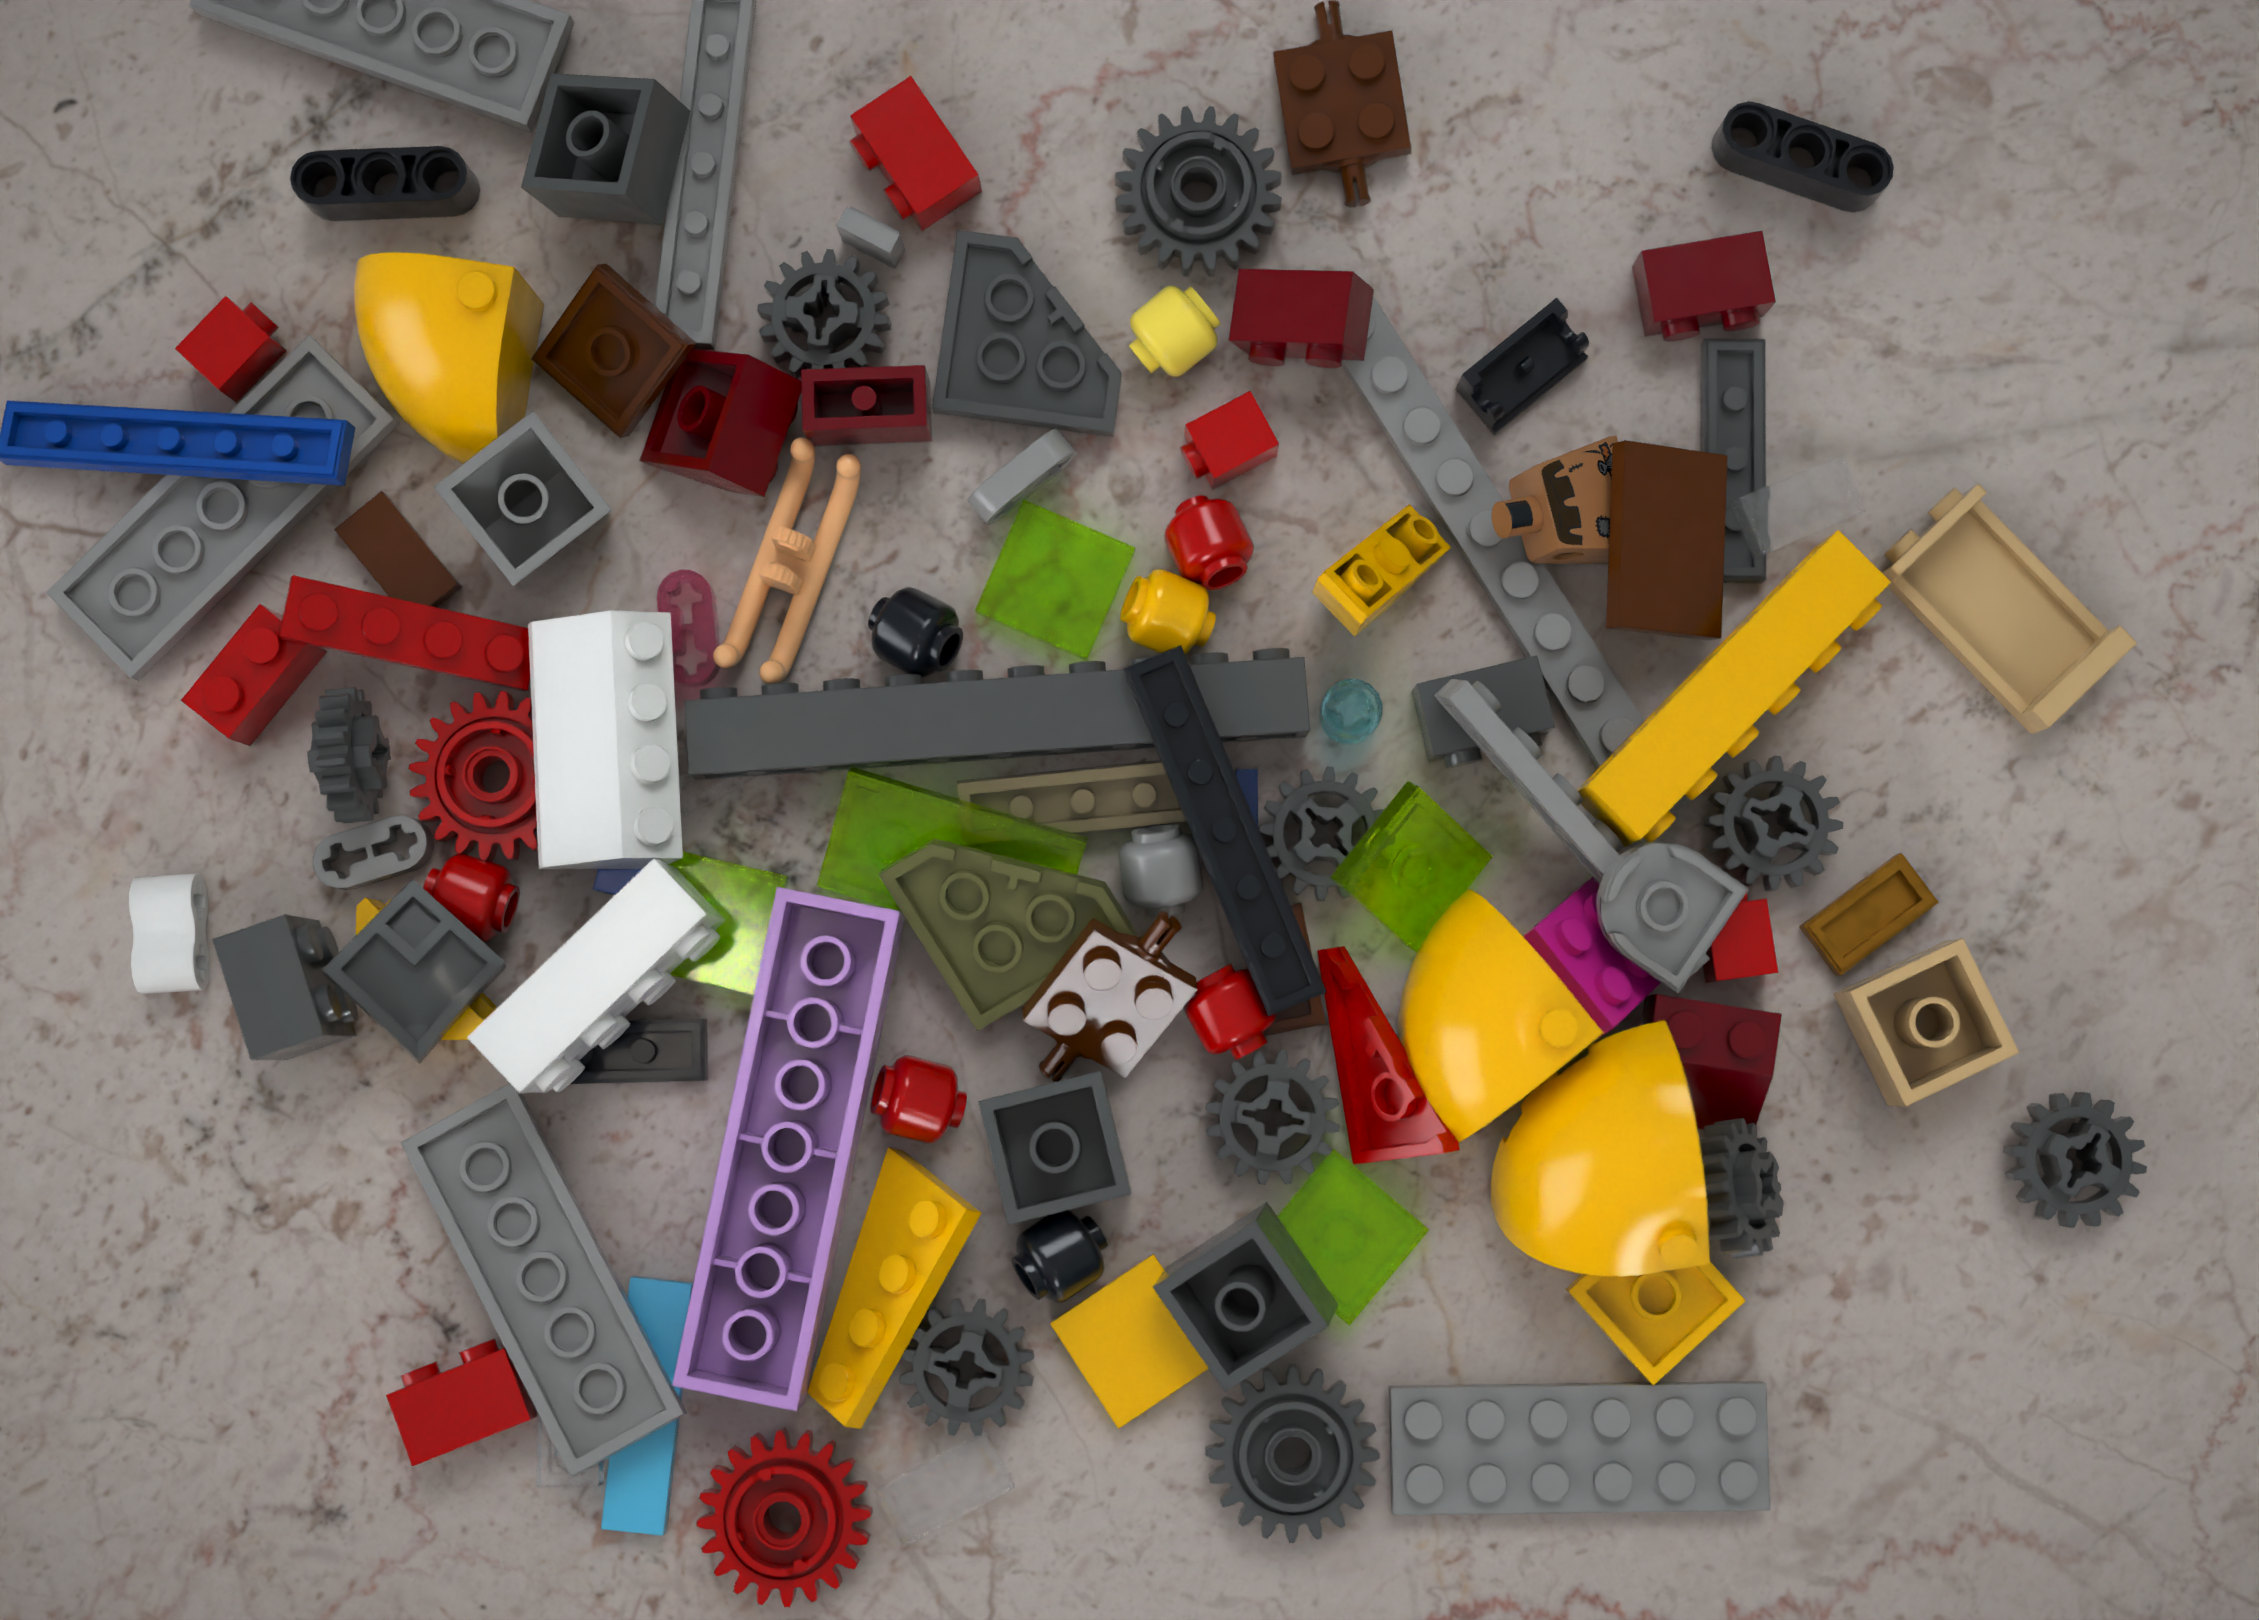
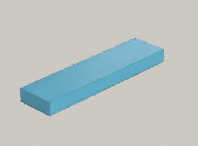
M639 1276L630 1277L628 1300L671 1383H673L694 1282ZM673 1386L682 1402L683 1388ZM680 1418L609 1457L601 1529L661 1536L667 1532Z

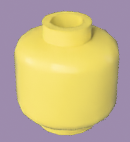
M1167 286L1131 316L1130 326L1137 338L1128 346L1151 374L1161 367L1168 375L1180 377L1215 349L1218 339L1214 329L1221 323L1191 286L1184 292L1176 286Z

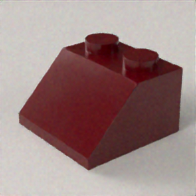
M692 349L665 386L639 461L729 492L765 497L769 483L777 472L778 457L788 428L797 414V402L802 391L801 381L749 354Z
M1660 994L1648 995L1644 999L1641 1025L1666 1021L1682 1063L1697 1129L1704 1130L1705 1126L1714 1125V1122L1744 1118L1746 1124H1757L1774 1074L1782 1014Z

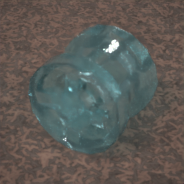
M1345 679L1336 682L1327 690L1319 707V721L1323 731L1330 739L1341 744L1354 745L1365 741L1374 733L1382 718L1383 704L1379 693L1371 684L1360 679Z

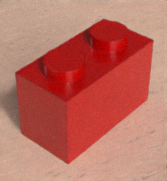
M909 76L850 115L857 135L849 140L850 144L869 172L877 166L890 184L883 189V192L902 221L912 216L921 231H923L982 192L979 174L912 76Z
M262 604L256 607L181 699L184 704L228 739L248 746L253 744L328 652L322 647L278 638L282 615Z
M495 1338L459 1352L463 1364L452 1369L440 1372L436 1361L401 1375L404 1388L386 1395L412 1467L529 1421L539 1415L506 1349L502 1348L499 1350Z

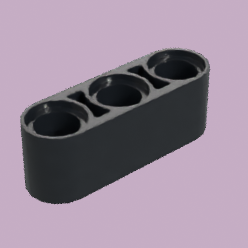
M1748 101L1734 106L1729 110L1712 139L1711 149L1713 156L1724 169L1842 211L1858 212L1865 210L1876 201L1893 178L1894 165L1892 158L1885 148L1878 144L1761 103ZM1737 127L1748 129L1756 137L1757 146L1752 148L1740 146L1732 138L1731 129ZM1800 147L1809 151L1815 163L1814 167L1804 168L1796 165L1790 158L1789 148ZM1859 167L1866 171L1870 176L1872 186L1861 188L1854 185L1848 178L1847 168Z
M442 146L313 151L306 153L296 161L290 176L292 189L298 198L315 215L329 221L455 217L470 211L478 201L480 194L478 178L460 154L449 147ZM449 171L459 172L458 182L452 189L442 193L434 191L435 182L439 176ZM391 173L398 174L397 184L393 190L382 195L374 194L375 184L382 176ZM328 176H337L336 186L331 193L323 197L314 196L315 187L320 180Z

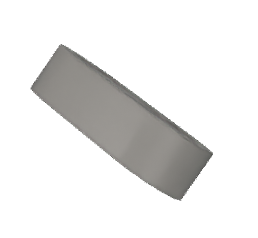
M1057 428L1053 429L1033 442L982 483L971 494L968 502L987 525H991L1010 513L1061 472L1075 458L1077 452Z
M404 815L391 816L333 834L323 839L315 849L313 869L318 879L327 886L342 890L358 889L413 872L423 867L431 858L434 849L433 836L429 828L420 820ZM400 828L406 834L417 836V844L409 847L410 858L406 860L402 854L388 852L382 855L380 853L379 847L394 843L397 840L396 830ZM342 846L346 852L350 853L366 851L368 859L350 865L349 871L351 876L346 878L343 872L331 870L330 862L339 858V847Z

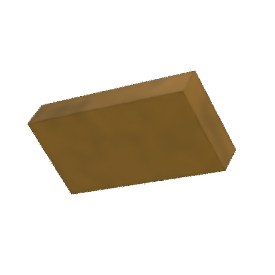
M1899 853L1801 924L1799 928L1835 976H1840L1939 902L1904 855Z

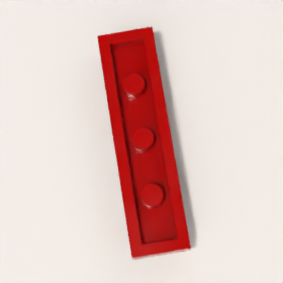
M292 575L290 578L278 638L510 689L528 690L530 682L529 634L526 627Z

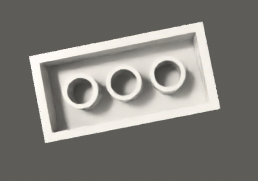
M652 859L467 1038L519 1093H546L552 1088L559 1093L570 1085L585 1069V1066L579 1061L596 1045L605 1049L630 1026V1022L625 1016L642 1001L648 1006L653 1004L669 990L676 981L670 973L688 957L693 962L699 960L719 941L721 936L715 930L725 919L674 866L657 859Z

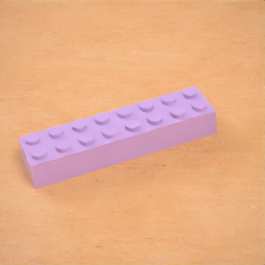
M781 887L776 888L672 1386L797 1411L805 1404L905 916L900 911Z

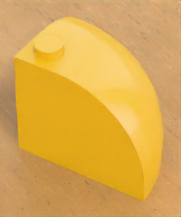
M403 252L370 254L361 257L357 261L354 283L357 328L365 358L377 384L390 404L421 437L448 457L464 464L525 417L534 361L531 358L537 349L544 303L514 266L440 255Z
M1471 889L1465 890L1444 910L1419 945L1405 986L1402 989L1398 1012L1397 1037L1406 1050L1416 1079L1433 1109L1459 1143L1525 1097L1603 1034L1598 1025L1527 940L1496 908Z
M1666 1021L1644 1024L1618 1032L1588 1046L1587 1048L1590 1053L1588 1056L1577 1061L1561 1074L1555 1072L1528 1095L1520 1105L1522 1114L1512 1128L1508 1138L1502 1137L1491 1178V1205L1500 1229L1517 1248L1534 1259L1562 1270L1580 1274L1633 1276L1710 1264L1707 1198L1698 1131L1682 1063Z

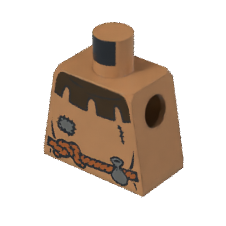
M1617 435L1601 439L1542 462L1511 478L1509 491L1512 499L1498 501L1492 508V524L1497 535L1501 538L1521 535L1526 556L1534 564H1608L1613 443L1618 442Z

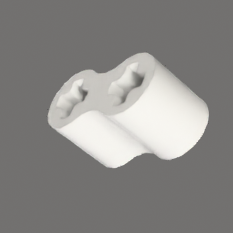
M199 873L134 878L129 891V910L133 927L131 971L137 992L149 994L206 989L210 977V955L206 937L208 897L203 877Z

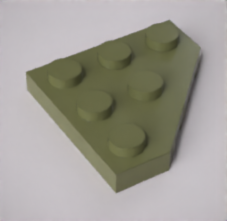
M935 838L884 867L878 874L977 1031L1027 1003L1092 918L1119 933L1138 935L1104 881Z

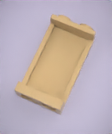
M1979 483L1963 495L1955 487L1928 511V514L1935 521L1920 536L1910 529L1884 553L1891 563L1881 573L1891 581L1887 587L2030 734H2034L2054 724L2127 654L2137 642L2121 625L2108 630L1981 501V498L1987 491Z

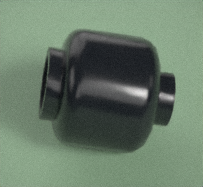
M912 587L896 591L890 598H881L874 606L868 621L869 629L872 630V648L876 656L908 674H919L922 678L929 676L935 671L942 672L946 670L956 658L963 641V631L959 627V619L955 609L937 598Z
M1067 1210L1047 1215L1021 1232L1016 1241L1017 1255L1012 1257L1011 1262L1020 1281L1035 1299L1040 1300L1046 1297L1053 1302L1062 1303L1102 1276L1105 1266L1101 1251L1108 1244L1103 1232L1090 1216L1087 1215L1080 1220L1076 1215Z

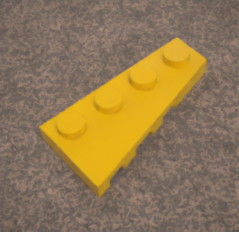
M891 1147L887 1149L807 1391L812 1398L843 1426L861 1429L982 1214L905 1151Z

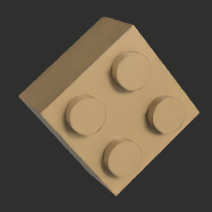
M1963 938L1943 941L1833 993L1887 1106L1907 1107L2019 1053Z

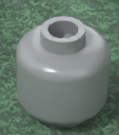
M1174 823L1149 825L1132 830V839L1124 843L1119 850L1120 870L1126 900L1134 906L1148 908V915L1157 918L1161 911L1168 912L1169 917L1184 913V903L1196 898L1203 889L1200 854L1193 837L1187 833H1182L1180 825Z

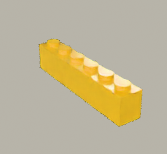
M1839 530L1821 541L1577 789L1583 798L1580 804L1596 820L1599 819L1606 824L1620 839L1624 848L1642 838L1647 842L1656 840L1676 819L1669 810L1684 795L1692 801L1716 779L1718 774L1711 767L1723 754L1727 752L1734 758L1757 737L1759 731L1753 724L1767 709L1773 715H1776L1796 697L1801 689L1794 683L1795 680L1808 667L1814 673L1821 670L1842 648L1835 639L1848 626L1854 631L1859 630L1882 608L1883 605L1876 597L1891 581Z

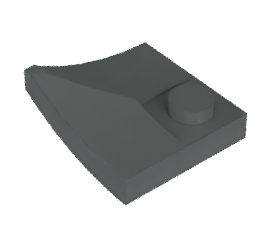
M412 879L322 971L328 979L353 1000L420 1064L461 1015L506 968V962Z

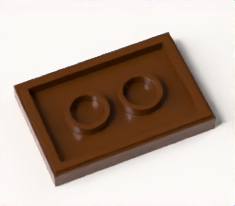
M1628 440L1613 443L1606 629L1700 640L1721 639L1728 455Z

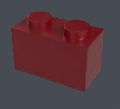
M1763 231L1642 250L1632 265L1645 337L1663 334L1664 341H1679L1700 334L1699 327L1723 324L1724 331L1748 329L1760 324L1759 317H1764L1776 302Z
M1239 269L1229 341L1249 355V361L1265 366H1283L1285 358L1305 359V363L1320 368H1340L1342 360L1364 361L1374 289L1353 271Z
M925 365L801 370L803 432L814 446L932 442L931 386Z

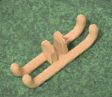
M804 437L795 439L791 444L789 469L726 638L713 652V659L717 666L724 669L735 667L748 648L770 587L793 594L771 656L760 667V678L766 684L783 682L794 664L852 509L862 472L860 461L855 455L844 454L839 457L836 464L837 475L834 487L814 541L808 536L792 530L812 476L816 457L814 444L811 440Z

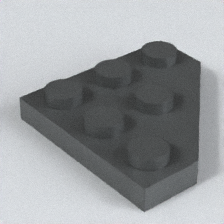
M957 230L932 403L933 413L1114 437L1122 381V372L1109 355L1103 352L1086 330L1082 320L1058 289L1049 282L1018 238Z

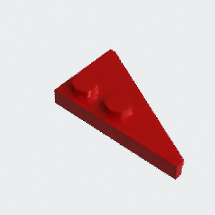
M1345 946L1317 950L1322 982L1327 991L1324 995L1353 1165L1459 1151L1458 1140L1445 1126L1422 1091L1409 1063L1406 1050Z

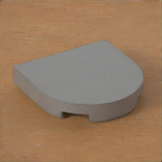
M1664 841L1647 842L1634 846L1622 853L1605 872L1597 894V918L1603 935L1615 951L1670 990L1679 993L1749 888L1688 847Z

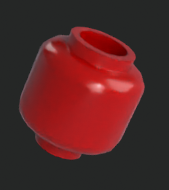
M1205 495L1194 496L1182 502L1176 508V516L1167 525L1164 535L1165 543L1180 575L1185 579L1202 585L1207 590H1218L1238 581L1247 572V563L1252 558L1254 544L1236 507L1230 501L1219 498L1209 499Z
M465 854L452 856L445 862L441 870L432 868L423 885V889L483 942L489 941L497 932L505 933L508 931L515 917L520 897V888L512 884L511 873L507 868Z
M1230 963L1196 982L1197 991L1184 1006V1011L1207 1052L1221 1054L1230 1050L1234 1059L1238 1060L1268 1043L1263 1031L1274 1023L1276 1014L1267 1016L1247 969L1235 971Z
M904 1055L896 1059L891 1067L884 1065L880 1069L872 1093L870 1111L872 1114L878 1115L879 1124L884 1132L932 1144L943 1137L948 1126L953 1128L959 1127L966 1108L967 1094L958 1090V1078L952 1067Z

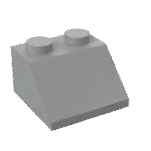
M534 411L530 412L434 486L435 490L513 586L612 510Z

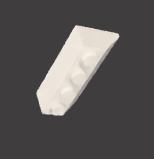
M610 610L530 622L528 624L539 869H643L652 859H657L666 864L682 859L671 613Z

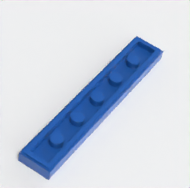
M7 401L0 432V461L5 465L345 486L355 427L349 421L340 419Z

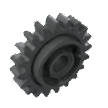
M1184 106L1181 111L1180 125L1174 126L1169 118L1162 113L1158 115V136H1154L1143 128L1137 131V140L1143 150L1142 152L1130 148L1124 149L1123 162L1133 171L1116 172L1115 186L1122 190L1130 191L1115 198L1116 211L1133 213L1123 222V232L1125 235L1144 232L1137 244L1140 255L1150 252L1155 247L1160 248L1158 268L1163 270L1174 257H1178L1181 259L1182 275L1188 277L1193 269L1194 262L1200 260L1203 262L1207 275L1211 277L1215 274L1216 259L1218 257H1223L1230 267L1236 269L1239 267L1238 247H1243L1247 252L1254 255L1259 252L1260 242L1254 231L1272 235L1275 222L1263 212L1280 211L1282 197L1267 191L1281 185L1282 174L1275 170H1264L1274 159L1273 148L1253 151L1259 139V130L1257 128L1247 131L1242 136L1237 135L1239 115L1232 114L1223 126H1219L1216 124V113L1213 106L1207 108L1202 122H1195L1189 107ZM1203 181L1214 189L1215 194L1209 200L1197 203L1188 200L1183 195L1182 189L1190 182Z
M1289 1364L1286 1380L1279 1383L1271 1369L1265 1367L1263 1368V1388L1258 1390L1251 1382L1245 1379L1240 1382L1241 1390L1245 1397L1242 1403L1225 1396L1221 1399L1224 1409L1232 1416L1229 1421L1210 1420L1209 1428L1218 1436L1223 1437L1224 1441L1206 1446L1205 1454L1209 1458L1224 1461V1464L1208 1474L1210 1483L1215 1484L1225 1482L1231 1484L1220 1497V1504L1223 1507H1228L1239 1501L1244 1503L1238 1516V1522L1242 1527L1250 1523L1256 1516H1261V1533L1263 1538L1268 1539L1274 1532L1276 1525L1281 1523L1284 1524L1289 1543H1295L1298 1536V1528L1301 1524H1307L1311 1534L1318 1540L1322 1537L1321 1519L1323 1517L1330 1518L1340 1528L1345 1526L1344 1517L1339 1509L1341 1504L1346 1503L1360 1510L1364 1507L1360 1496L1353 1490L1355 1485L1375 1486L1376 1479L1367 1470L1362 1469L1361 1464L1380 1459V1453L1373 1447L1361 1445V1441L1376 1432V1428L1371 1422L1354 1423V1419L1360 1415L1365 1405L1361 1399L1349 1401L1344 1405L1340 1403L1347 1386L1342 1380L1335 1382L1325 1391L1322 1389L1323 1371L1320 1368L1316 1367L1308 1381L1302 1383L1300 1382V1375L1296 1365ZM1299 1437L1309 1444V1456L1305 1463L1297 1468H1285L1277 1463L1274 1458L1277 1445L1285 1438Z

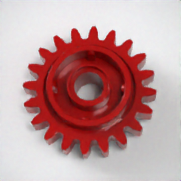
M500 691L494 708L491 707L490 701L484 694L480 692L474 693L473 711L470 713L461 704L455 701L451 702L450 711L454 718L453 723L449 725L440 719L432 717L429 721L434 731L438 733V739L436 741L417 739L415 742L422 751L428 753L429 758L426 762L409 764V770L426 777L424 784L412 788L409 793L412 797L423 800L430 799L431 801L419 813L418 818L427 823L442 820L434 834V838L437 841L446 842L458 834L455 845V852L458 854L468 855L478 843L480 859L492 862L496 856L498 846L501 845L506 858L516 861L519 859V843L522 840L529 848L538 852L531 698L526 697L522 700L515 711L513 697L506 691ZM505 761L510 771L509 781L502 790L489 793L484 786V773L492 763Z
M780 1427L777 1430L774 1438V1447H769L766 1439L760 1432L755 1433L750 1438L752 1456L748 1455L742 1448L736 1445L733 1446L727 1453L731 1464L734 1466V1470L716 1465L710 1471L712 1478L721 1485V1490L716 1488L705 1489L699 1496L702 1502L713 1506L715 1512L701 1516L696 1521V1525L703 1529H713L716 1532V1535L709 1539L701 1550L703 1553L721 1551L724 1554V1558L716 1567L714 1574L718 1577L733 1569L736 1570L739 1576L735 1582L733 1592L737 1595L745 1590L751 1582L758 1585L757 1603L760 1605L766 1602L773 1589H778L784 1607H790L795 1599L798 1587L803 1589L805 1596L811 1602L817 1601L820 1596L818 1579H823L827 1585L837 1589L843 1580L836 1564L849 1569H855L860 1561L857 1554L849 1548L848 1544L865 1545L870 1539V1534L864 1529L855 1526V1522L871 1517L873 1507L855 1504L854 1498L866 1490L868 1483L863 1480L849 1483L845 1478L856 1461L853 1458H849L835 1465L831 1462V1457L835 1452L836 1442L831 1440L819 1452H816L812 1449L813 1432L808 1429L800 1437L797 1446L791 1445L786 1427ZM779 1501L793 1504L801 1515L800 1528L792 1532H784L777 1529L770 1519L771 1505Z

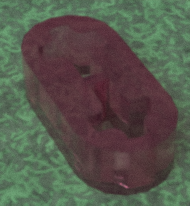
M681 569L671 572L662 580L657 592L658 612L671 613L674 681L685 687L698 688L711 682L720 670V667L717 666L713 659V652L720 645L716 597L713 588L702 575L693 570ZM686 583L690 584L691 589L695 593L702 594V601L692 603V623L689 624L684 623L682 609L676 604H671V597L680 595L682 591L681 585ZM687 634H694L696 649L700 653L708 655L706 662L697 664V673L689 675L684 666L676 664V657L686 654Z

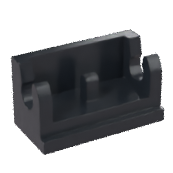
M1555 298L1464 372L1455 390L1493 435L1498 433L1588 359L1585 353L1589 346L1588 337L1584 332L1576 335L1566 322L1568 310L1558 298Z

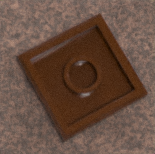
M606 263L597 264L531 359L619 438H623L632 433L694 348L696 342Z

